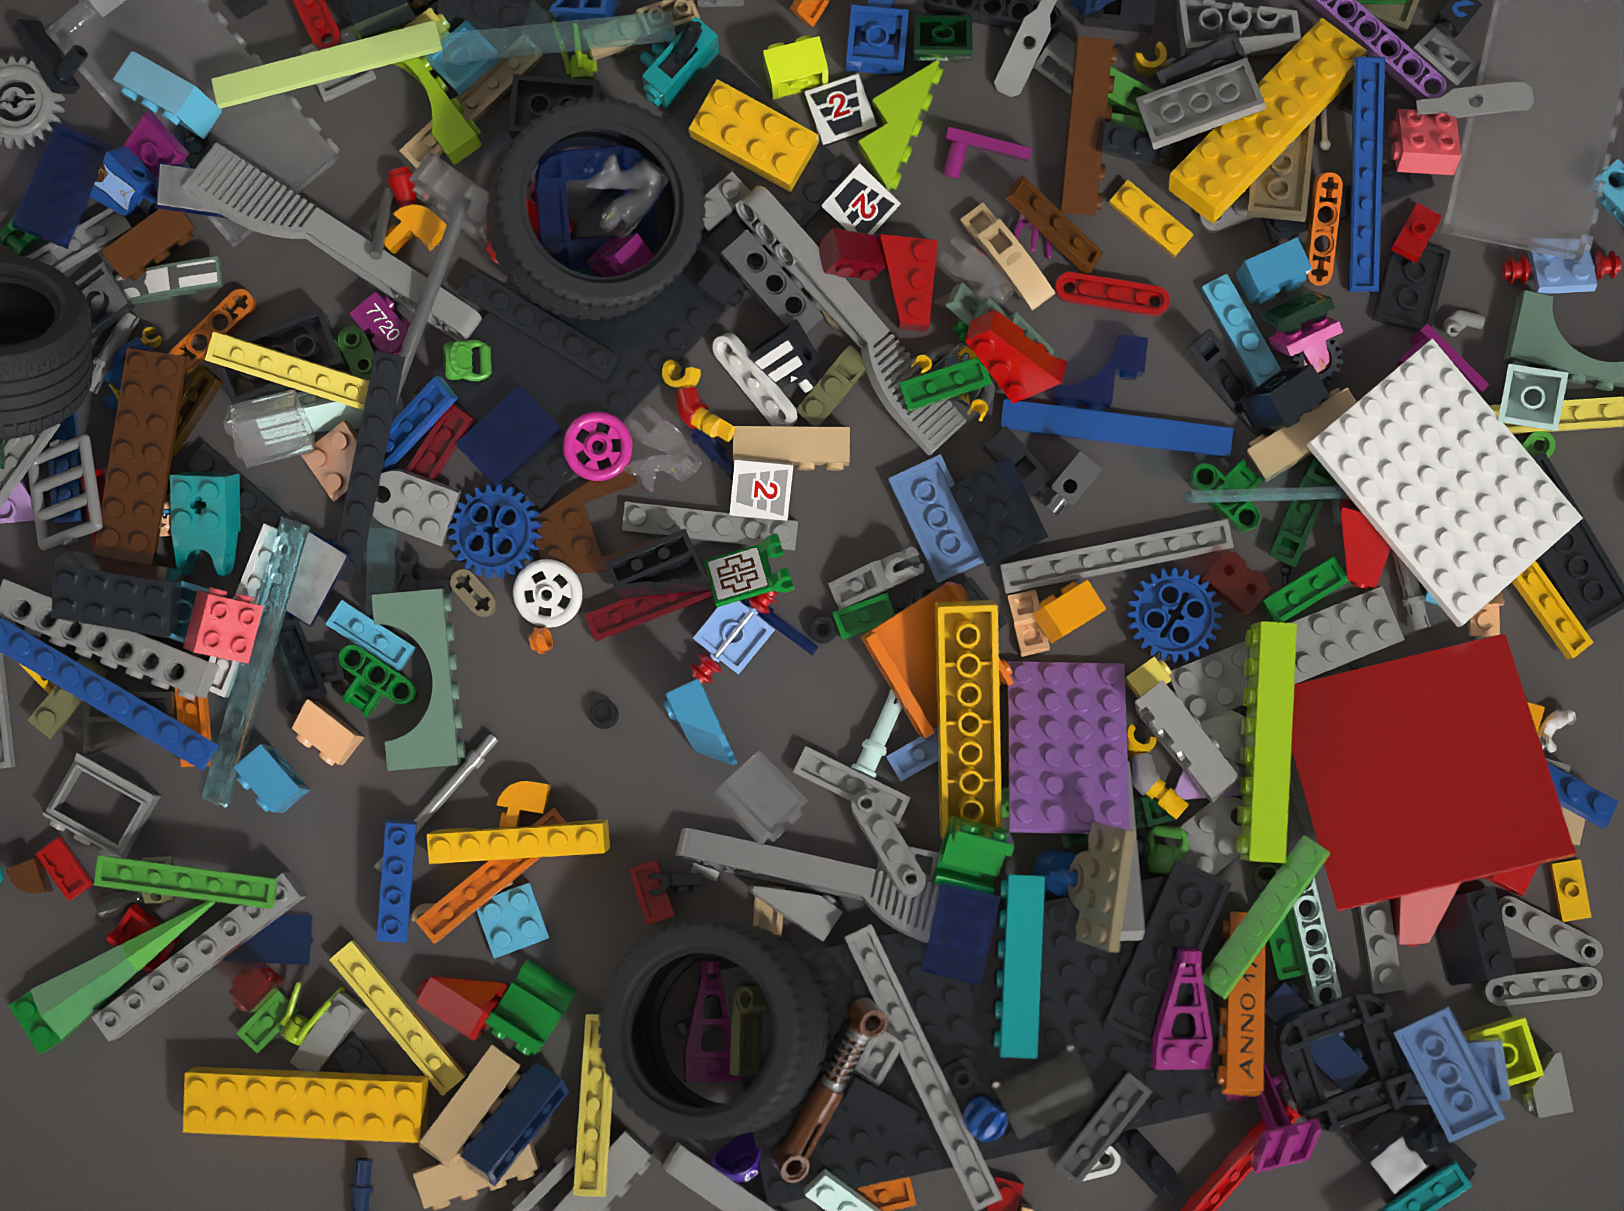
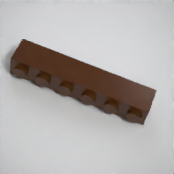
M1081 36L1076 38L1059 207L1062 213L1096 216V210H1101L1103 193H1098L1099 181H1104L1106 164H1101L1102 152L1096 151L1101 122H1110L1112 105H1107L1108 93L1113 94L1115 76H1110L1111 64H1116L1118 47L1113 46L1114 39Z

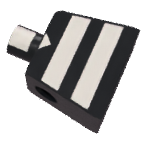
M797 319L761 342L748 356L780 388H784L796 381L806 393L818 384L810 369L818 362L819 355Z

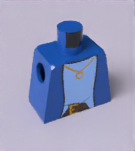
M124 146L107 151L90 197L123 216H131L143 211L151 215L160 207L157 204L158 199L151 195L156 184V176L128 147Z

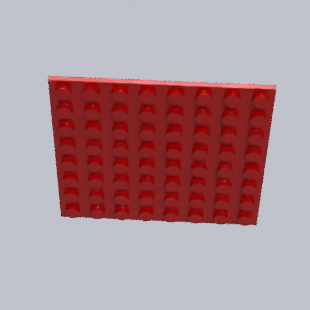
M1505 633L1294 684L1291 751L1318 845L1331 853L1324 862V867L1337 911L1576 855Z

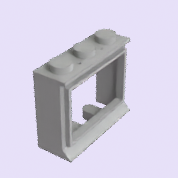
M76 753L73 764L42 815L50 819L48 824L60 831H64L66 828L74 832L73 838L88 846L90 843L99 846V852L104 856L127 857L161 795L150 793L138 786L137 782L114 773L112 768L89 759L90 756L85 753ZM82 771L141 803L118 844L59 812Z

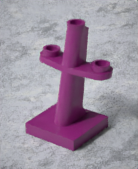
M1265 1062L1263 1068V1091L1258 1097L1225 1094L1227 1101L1256 1098L1268 1131L1262 1132L1250 1163L1255 1173L1310 1160L1322 1130L1318 1119L1296 1124L1290 1122L1278 1095L1279 1091L1289 1088L1284 1072L1281 1070L1278 1076L1271 1078Z

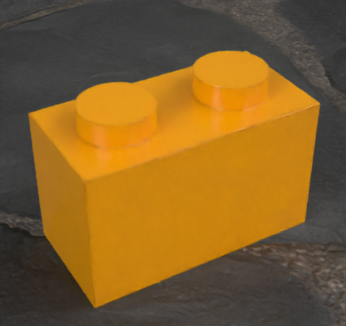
M1088 580L1080 585L1074 581L1061 589L1063 595L1056 599L1053 594L1039 603L1041 609L1035 612L1033 616L1051 644L1106 610V607Z

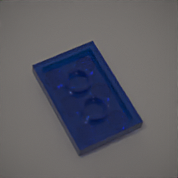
M519 385L455 445L497 488L559 431L560 427Z
M942 883L922 971L980 985L1000 897Z

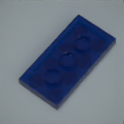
M57 123L14 216L12 227L68 249L91 199L90 193L107 151L112 150V145Z

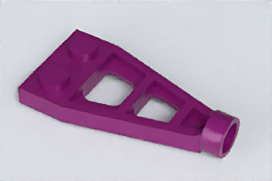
M1180 947L1177 949V960H1175L1152 1039L1151 1068L1155 1070L1211 1068L1212 1034L1201 973V949ZM1181 983H1191L1193 985L1194 1001L1192 1004H1177V994ZM1177 1014H1192L1195 1026V1033L1192 1037L1172 1036L1171 1029Z
M699 962L700 978L683 1051L684 1083L742 1081L741 1075L730 1074L732 1028L720 970L723 969V962ZM707 974H716V978L710 980ZM708 995H717L720 998L722 1016L718 1019H706L703 1016L704 1000ZM708 1025H718L723 1029L726 1039V1048L723 1051L705 1052L701 1049L702 1032Z

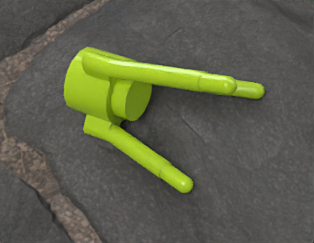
M552 20L551 26L565 64L566 75H570L572 79H593V73L598 72L597 60L592 61L587 54H582L578 24H573L576 55L571 56L572 61H570L555 20Z
M296 982L286 1013L280 1021V1024L285 1026L281 1032L282 1036L295 1045H301L338 993L345 991L344 986H341L309 1020L301 1014L291 1017L301 988V982Z

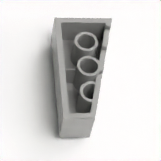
M1177 0L1175 15L1181 56L1233 30L1236 32L1246 56L1288 53L1301 39L1297 10L1266 6L1254 8L1244 6V3L1233 2L1231 5L1216 3L1215 0Z
M1163 680L1135 701L1137 716L1151 733L1157 737V740L1211 804L1239 783V775L1237 773L1240 772L1238 766L1231 758L1225 759L1219 751L1221 747L1211 735L1207 736L1199 720L1186 710L1181 699L1174 691L1170 690Z

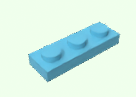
M343 600L340 601L326 622L327 626L398 672H401L416 647L382 625L374 624L373 619Z

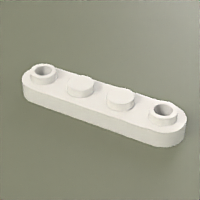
M724 333L717 337L713 342L714 355L772 426H793L797 421V411L794 405L781 389L749 359L750 351L733 333Z

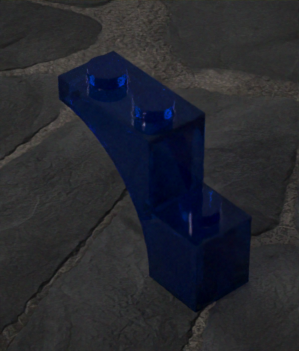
M1119 335L1107 365L1099 373L1086 381L1073 385H1056L1052 392V402H1058V406L1075 408L1076 404L1087 405L1088 410L1104 411V407L1109 408L1113 400L1115 374H1119V378L1123 380H1136L1137 377H1141L1145 372L1148 338Z

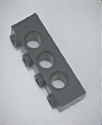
M747 229L744 230L718 253L719 257L782 328L797 319L805 333H807L824 318L820 313L822 307L813 297L807 298L801 291L803 286L799 280L793 275L788 276L783 271V262L774 253L768 254L762 247L765 244L763 239L755 231L750 233ZM749 254H755L760 258V267L757 270H753L747 265ZM769 276H775L779 280L780 286L776 292L770 291L766 286V280ZM789 297L796 299L799 304V308L794 314L788 312L785 307L786 300Z

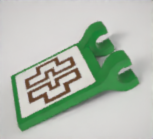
M778 534L767 536L758 545L704 560L716 607L770 591L785 593L794 590L789 569L782 568L772 575L767 557L778 558L784 555Z

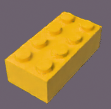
M718 79L715 81L689 127L690 137L789 192L793 190L819 144V136L815 132Z

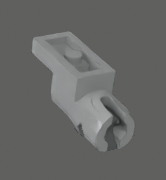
M908 547L884 559L871 562L828 583L838 609L841 610L922 574L925 568L919 559L918 551L913 547Z

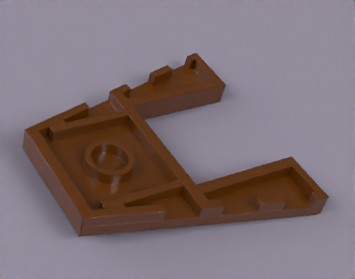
M630 461L626 468L617 476L604 481H588L533 519L542 524V527L535 529V533L542 536V539L535 540L536 545L539 547L538 552L541 560L552 559L560 561L569 566L576 575L608 572L604 563L658 540L656 537L602 556L584 503L638 485Z

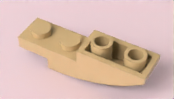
M663 0L639 8L635 14L583 30L581 36L591 60L594 61L612 54L620 56L661 40V33L664 29L669 28L673 33L684 29L687 22L691 21L695 16L699 19L700 16L693 0Z
M981 203L960 219L962 226L995 263L999 273L1032 311L1055 294V291L1023 246L1002 220L997 219L984 203Z

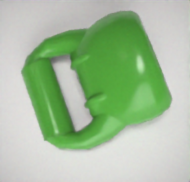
M477 339L464 342H446L443 346L445 377L450 380L466 379L469 381H481L488 378L492 374L491 347ZM479 347L480 374L472 371V348Z
M1156 825L1151 828L1147 836L1150 853L1146 858V868L1152 873L1169 875L1176 858L1186 862V854L1189 847L1187 833L1180 827ZM1154 837L1181 839L1182 842L1179 847L1156 844Z

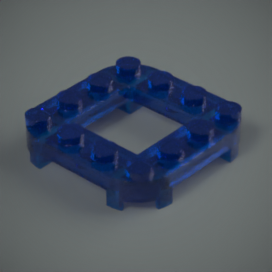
M618 145L556 151L539 161L534 178L539 241L550 256L572 271L580 268H590L586 260L608 239L617 237L623 239L627 235L638 233L649 250L653 251L655 244H658L659 233L656 232L652 183L654 169L646 156L629 146ZM621 176L625 233L570 238L566 183L574 180Z

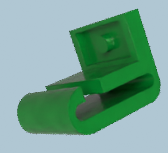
M951 816L935 865L933 884L992 897L995 890L994 886H992L995 876L999 877L1005 855L1011 856L1014 849V842L1009 830Z
M527 959L520 969L519 975L512 982L497 1008L491 1012L485 1023L491 1026L489 1031L501 1039L507 1036L515 1041L514 1047L526 1055H529L531 1052L537 1054L547 1042L578 990Z

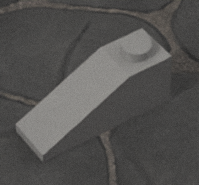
M749 885L746 889L820 941L825 940L843 913L836 907L838 902L826 893L821 897L811 893Z
M347 991L339 992L326 1012L316 1022L290 1060V1063L301 1071L320 1072L331 1058L332 1053L337 1050L368 1008Z

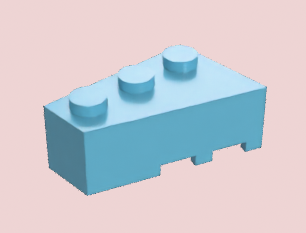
M131 51L113 78L122 87L120 92L134 102L138 98L142 101L141 104L154 113L159 111L171 123L175 125L180 124L202 139H205L223 111L195 85L134 51Z

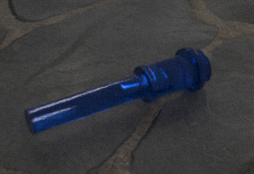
M696 430L691 435L694 440L692 443L694 445L697 443L710 458L711 462L714 463L716 461L733 481L734 465L725 455L727 451L715 438L705 434L703 430Z
M747 599L741 600L747 606L750 605ZM768 605L769 614L758 613L774 626L776 630L811 656L818 650V645L774 614V608Z

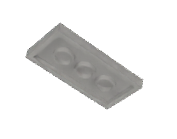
M1247 58L1136 98L1154 150L1266 109L1265 102Z

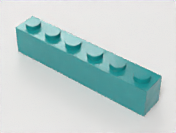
M1007 874L1006 880H1001L1000 897L1006 899L1005 910H1000L999 928H1004V940L998 941V958L1003 959L1002 971L997 970L996 988L1001 989V1001H996L995 1019H1000V1031H994V1049H999L1001 1057L1037 1058L1045 876Z

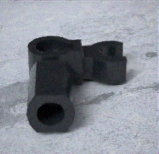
M397 551L396 561L400 565V571H397V580L395 581V590L397 592L446 588V594H452L451 577H421L420 580H417V572L414 571V567L419 562L418 552L412 551V560L406 563L403 561V552Z

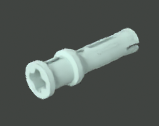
M892 690L889 691L888 698L869 740L865 739L861 744L863 750L858 761L851 766L852 769L874 779L877 775L875 773L876 767L881 757L887 753V748L884 746L902 709L898 700L894 704L896 697Z

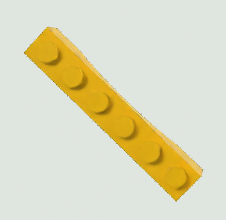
M608 819L515 828L438 829L427 834L429 864L605 853L610 849Z

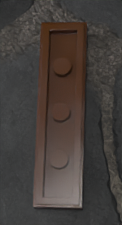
M1023 175L1018 177L1005 199L1084 274L1091 273L1103 252Z

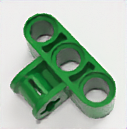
M1244 459L1226 476L1208 463L1200 464L1192 470L1189 475V485L1218 515L1224 520L1228 519L1229 525L1235 531L1247 533L1258 526L1261 519L1260 511L1246 497L1264 478L1262 476L1258 477L1246 466ZM1199 471H1205L1209 474L1211 479L1209 485L1199 483L1197 480V473ZM1224 491L1231 496L1230 505H1222L1218 501L1219 492ZM1244 511L1251 515L1252 523L1250 526L1241 524L1239 521L1240 512Z
M356 645L345 646L340 651L339 662L341 666L356 676V679L345 693L342 702L344 704L350 703L363 712L362 715L365 718L372 714L384 696L401 705H408L416 699L418 690L416 685L371 653ZM358 651L361 655V661L358 665L351 667L348 663V656L351 652ZM382 667L385 671V677L381 682L375 683L372 679V672L375 668ZM406 683L409 687V694L406 698L399 699L396 696V688L400 684ZM357 696H359V697H361L362 699H364V700L366 701V703L363 702L362 700H360Z

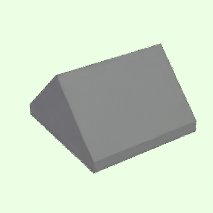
M1436 27L1412 49L1443 76L1446 82L1444 95L1455 89L1478 65Z

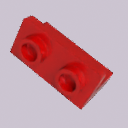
M135 903L128 909L117 928L108 934L106 941L115 948L161 925V923ZM177 936L141 970L150 974L166 962L181 939Z

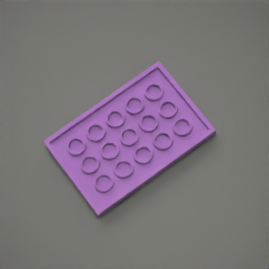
M1008 662L1013 672L1010 677L1014 682L1010 686L1007 685L1009 832L1089 834L1092 821L1130 830L1125 664Z

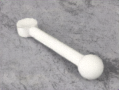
M1326 107L1321 112L1322 140L1319 146L1322 150H1328L1331 145L1327 138Z

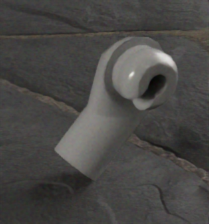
M1458 310L1444 321L1443 331L1448 336L1454 337L1466 326L1482 329L1485 315Z

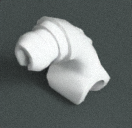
M1557 709L1544 720L1537 733L1542 749L1547 747L1549 752L1556 751L1557 746L1552 741V736L1557 729H1561L1566 724H1573L1576 721L1574 711Z

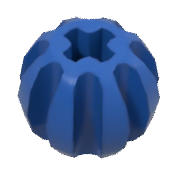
M980 1096L973 1099L967 1104L963 1112L965 1128L970 1134L981 1141L991 1142L998 1139L1007 1127L1008 1118L1006 1111L989 1097Z

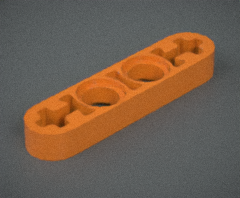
M1332 172L1319 174L1313 183L1305 254L1314 270L1318 268L1319 260H1313V255L1327 256L1326 261L1320 260L1319 266L1320 269L1324 270V275L1319 276L1318 280H1316L1315 275H1312V270L1306 275V281L1317 286L1327 284L1333 274L1343 184L1340 176ZM1328 177H1330L1329 180L1331 183H1334V188L1328 190L1327 198H1333V203L1327 201L1319 202L1320 197L1326 198L1327 192L1325 188H1322V182H1327ZM1323 206L1329 207L1332 212L1331 219L1326 223L1319 221L1317 215L1319 209ZM1320 235H1324L1328 239V247L1323 252H1318L1314 247L1315 239Z
M237 289L231 292L168 353L186 356L187 353L183 349L187 347L196 356L194 359L189 355L187 356L185 376L190 374L205 359L214 331L230 335L254 312L256 301L253 295L244 289ZM248 297L245 301L248 306L245 309L238 307L233 312L238 316L234 320L232 315L225 311V309L229 307L233 311L238 306L237 298L245 299ZM221 315L228 318L226 329L221 331L215 330L213 326L215 318ZM201 335L205 336L208 342L206 348L201 351L194 350L192 345L194 338Z

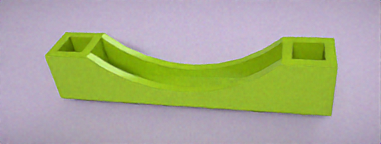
M353 25V26H352L353 30H354L355 33L357 34L358 38L361 40V39H362L361 36L359 35L358 31L356 30L355 26ZM399 25L380 34L395 31L399 29L401 26ZM424 56L393 63V65L404 69L414 76L426 89L432 108V134L454 165L482 146L478 135L481 134L479 128L472 119L468 121L464 119L461 114L465 110L455 97L450 100L445 94L449 89L439 76L435 79L429 72L433 68Z

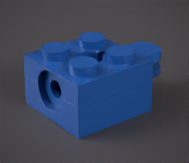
M867 0L866 6L851 5L846 71L903 76L909 10L895 9L894 0Z

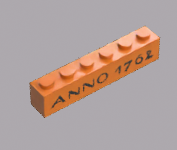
M1231 911L1226 919L1222 920L1220 936L1225 938V944L1247 913ZM1265 946L1229 996L1224 999V1007L1219 1009L1218 1022L1219 1025H1223V1037L1220 1036L1218 1039V1054L1222 1055V1066L1218 1067L1217 1084L1222 1085V1094L1258 1097L1263 1091Z

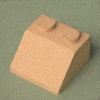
M309 699L305 702L292 727L298 733L295 738L308 748L313 745L321 752L318 756L331 766L334 763L344 765L365 738L320 702Z

